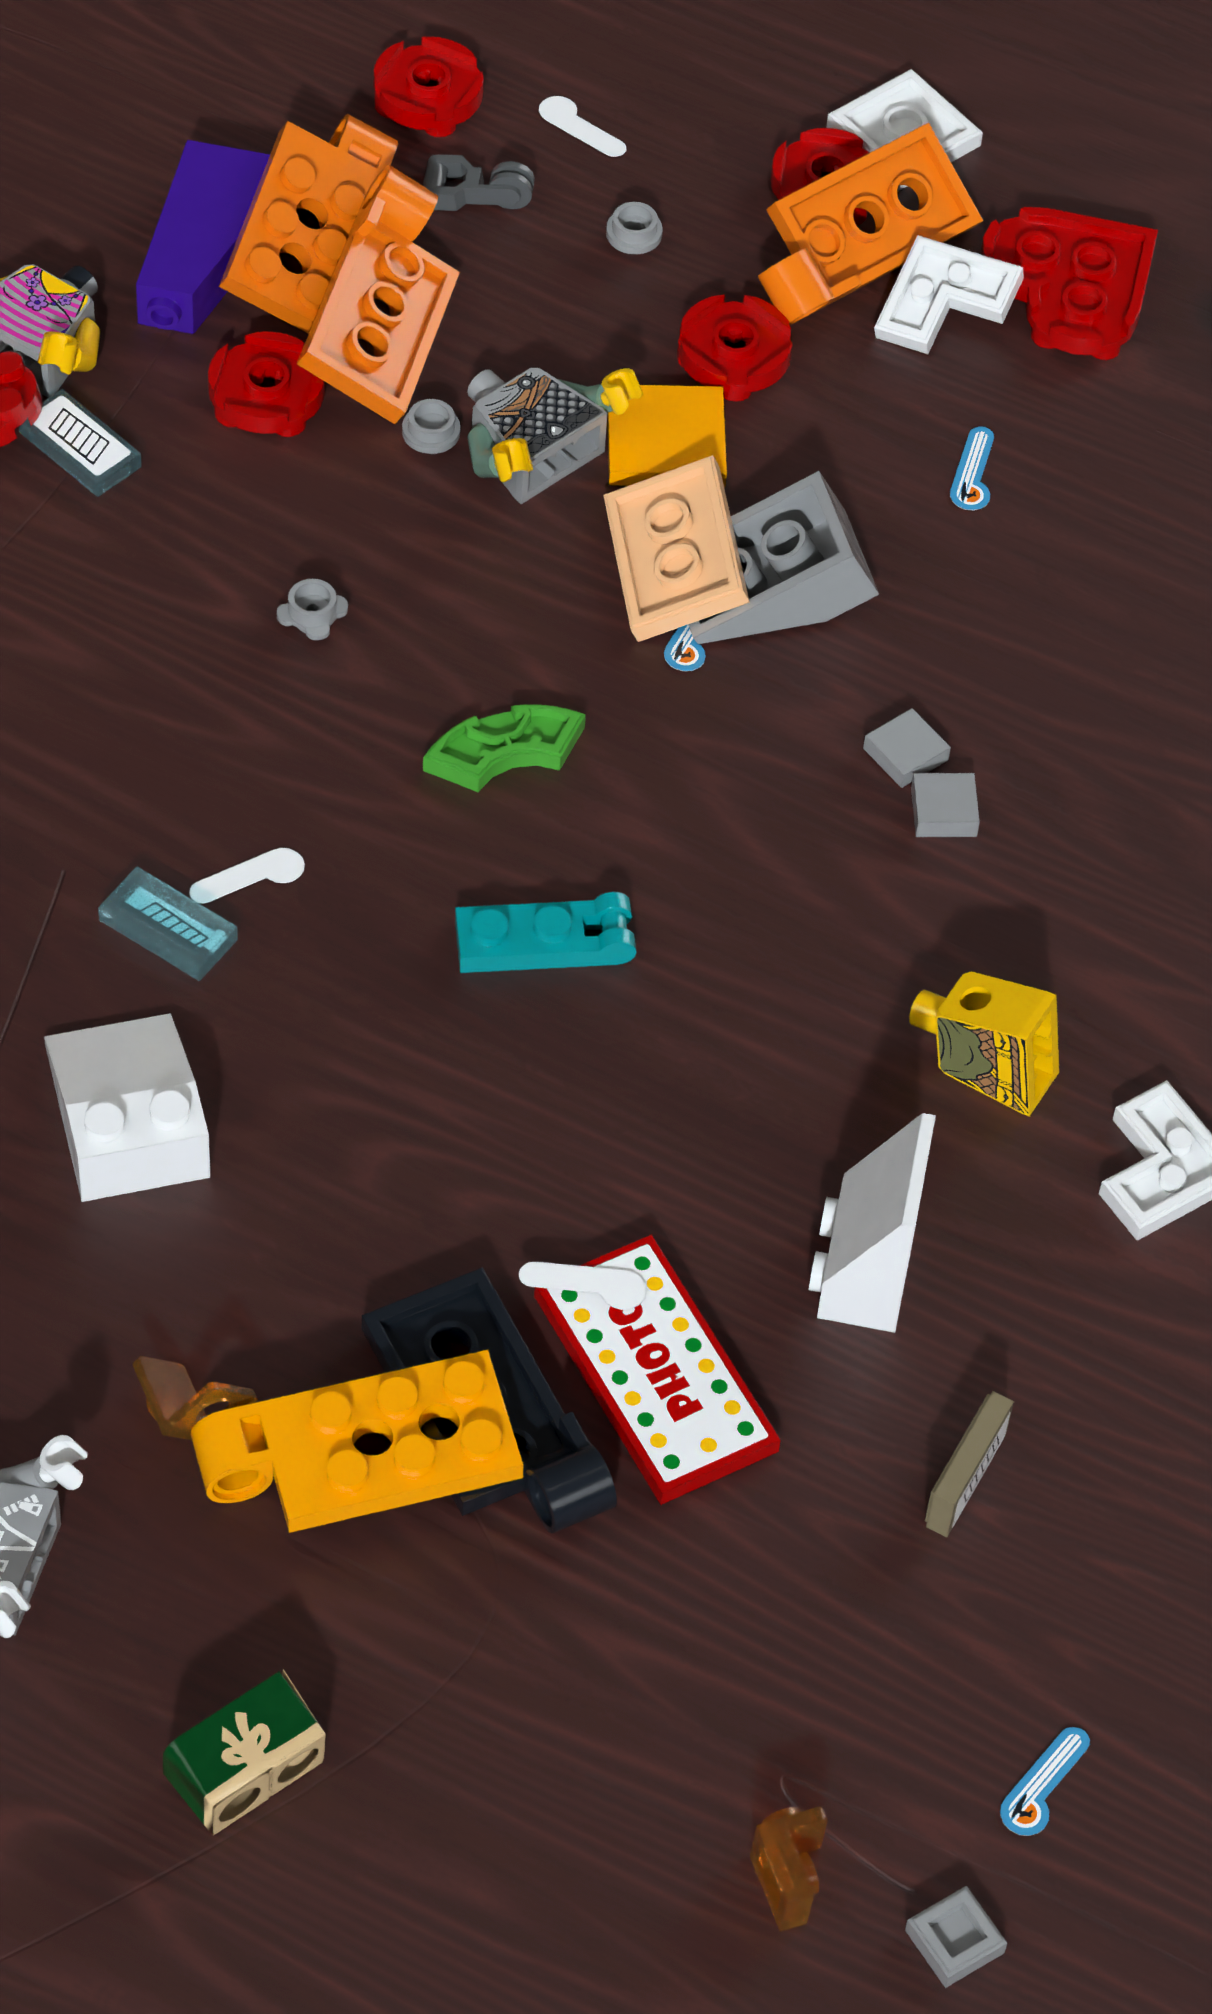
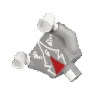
M60 1435L51 1439L42 1449L40 1457L16 1466L0 1469V1636L4 1638H9L12 1635L16 1636L25 1611L30 1609V1599L61 1526L58 1491L53 1489L59 1483L67 1490H75L80 1487L83 1481V1474L72 1464L78 1460H85L88 1452L67 1435Z

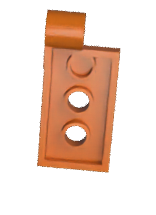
M346 114L340 121L329 143L287 121L278 133L219 287L309 334L362 202L381 171L387 165H391L398 146V140L350 114ZM302 208L312 212L319 221L320 229H311L305 226L299 220L296 209ZM279 253H288L296 257L302 266L303 273L295 274L288 271L282 265Z
M928 122L769 206L766 210L791 255L758 275V278L773 305L788 319L791 325L903 266L917 235L946 243L974 228L983 219ZM899 185L908 186L915 191L919 200L917 211L909 210L900 203L897 195ZM855 208L865 209L873 216L875 221L874 234L865 233L856 226L853 218Z
M387 165L375 179L362 202L297 365L391 423L396 424L407 411L460 272L413 243L432 215L438 201V195L393 166ZM374 298L388 305L391 316L384 314L377 308ZM358 339H363L373 346L375 357L367 354L360 347Z

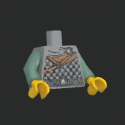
M529 368L507 383L491 370L480 372L471 381L467 391L468 396L476 402L473 406L472 429L467 437L473 471L481 478H499L512 496L520 504H523L604 453L607 413L613 411L617 415L623 414L629 408L628 400L639 399L644 395L633 369L623 368L607 375L601 384L585 386L557 379L540 368Z

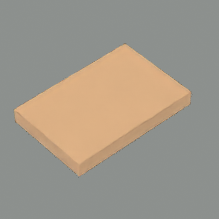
M713 455L603 495L631 632L638 642L750 603L722 475Z

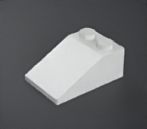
M171 1013L44 1036L81 1202L210 1178L209 1133L196 1082Z
M920 1114L844 1173L839 1199L826 1197L819 1235L831 1237L829 1253L815 1252L808 1289L821 1292L817 1318L895 1333L936 1115Z

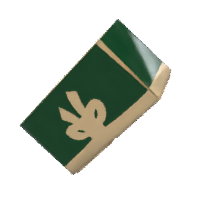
M283 1669V1675L278 1671L172 1741L163 1753V1774L214 1836L267 1801L269 1797L323 1763L326 1734Z

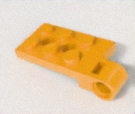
M488 1350L221 1410L202 1418L191 1430V1438L207 1497L218 1503L245 1501L264 1492L271 1485L274 1476L289 1533L523 1478V1462ZM445 1418L452 1421L458 1427V1430L450 1438L434 1440L424 1435L421 1427L430 1419ZM378 1433L386 1436L392 1445L382 1454L366 1455L358 1451L354 1443L365 1434Z

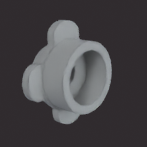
M305 579L293 585L288 594V603L281 604L277 608V620L284 626L293 625L297 627L300 631L306 633L309 639L322 640L329 636L330 626L333 622L347 614L348 602L344 597L336 595L334 588L329 583L320 579Z

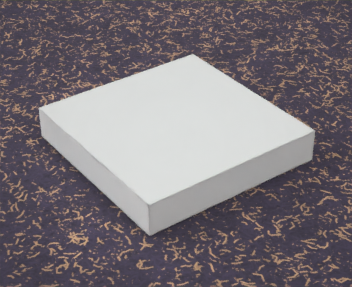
M912 69L829 113L826 128L840 129L855 134L863 139L862 148L871 153L929 122L950 162L980 147L983 134L978 127ZM899 185L897 192L903 190L908 186Z

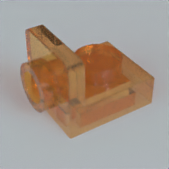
M821 1806L801 1811L797 1807L781 1809L769 1815L763 1820L762 1824L756 1826L750 1858L780 1932L807 1924L814 1895L819 1893L817 1872L807 1852L817 1850L822 1846L828 1819Z

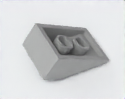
M820 471L731 516L750 603L688 625L697 644L827 622L879 595L846 511Z

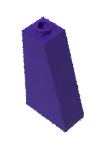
M187 140L136 283L138 324L157 327L163 330L194 334L228 291L220 288L219 284L270 154Z

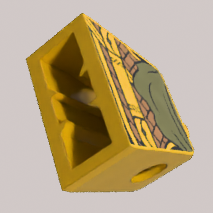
M971 971L962 974L947 997L924 989L915 998L911 1007L909 1022L912 1026L936 1035L938 1067L942 1072L1013 1110L1030 1117L1059 1074L1057 995Z

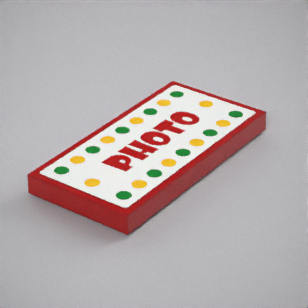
M652 1234L579 1265L628 1270L641 1276L646 1284L647 1293L643 1302L635 1308L627 1310L613 1308L604 1301L601 1293L535 1287L534 1298L660 1505L779 1452L781 1442L779 1436Z

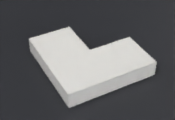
M917 235L874 327L875 337L929 354L950 308L1003 324L1024 279L1023 267Z
M1167 1080L1115 1108L1113 1121L1144 1159L1102 1181L1099 1195L1138 1241L1212 1200V1133Z

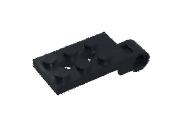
M483 1267L362 1315L361 1329L385 1373L443 1360L432 1349L438 1343L445 1340L461 1342L468 1348V1354L484 1350L489 1352L523 1462V1478L451 1495L462 1516L524 1491L543 1526L548 1532L553 1534L616 1507V1490L604 1459L588 1441L573 1412L564 1414ZM445 1418L430 1419L421 1427L422 1433L434 1440L450 1438L458 1430V1427L452 1421Z

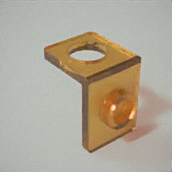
M140 1356L133 1362L134 1370L147 1397V1408L165 1436L192 1440L191 1430L199 1420L206 1417L204 1408L217 1402L228 1401L229 1404L223 1409L225 1410L252 1404L258 1399L251 1388L219 1382H210L196 1393L186 1368L180 1363Z

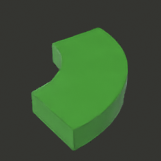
M524 704L511 706L510 712L499 713L482 719H478L477 716L470 717L452 727L431 746L423 757V771L479 792L493 777L512 768L540 766L560 771L585 728L586 714L557 706Z

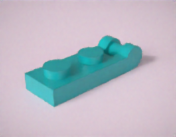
M609 892L598 896L595 900L455 907V929L460 973L605 966L627 963L637 953L634 933L627 929V924L632 919L630 899L623 893ZM602 930V933L599 936H585L584 931Z

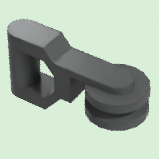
M437 154L430 156L428 159L423 186L438 195V201L434 210L457 211L466 204L498 205L506 209H521L531 201L535 177L527 166L519 162L507 161L493 168L489 185H484L482 167H473L463 155ZM447 179L464 180L456 187L445 186Z

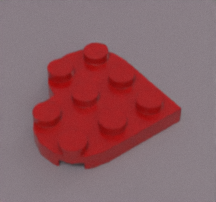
M1023 207L1020 208L1018 217L1005 219L1000 224L996 219L991 222L983 236L981 255L1023 267L1024 279L1014 299L1026 303L1027 320L1032 327L1031 338L1036 345L1045 349L1056 348L1074 355H1092L1100 360H1110L1119 355L1121 346L1131 339L1138 325L1158 230L1051 208Z

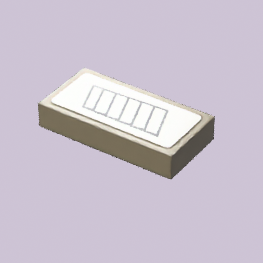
M992 1391L991 1395L987 1394L931 1491L925 1518L927 1528L948 1537L1006 1436L1014 1404L1013 1400Z

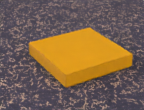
M640 385L644 395L639 399L628 400L629 408L623 414L617 415L613 411L607 413L609 485L629 486L713 455L720 467L723 484L726 487L727 465L723 387Z

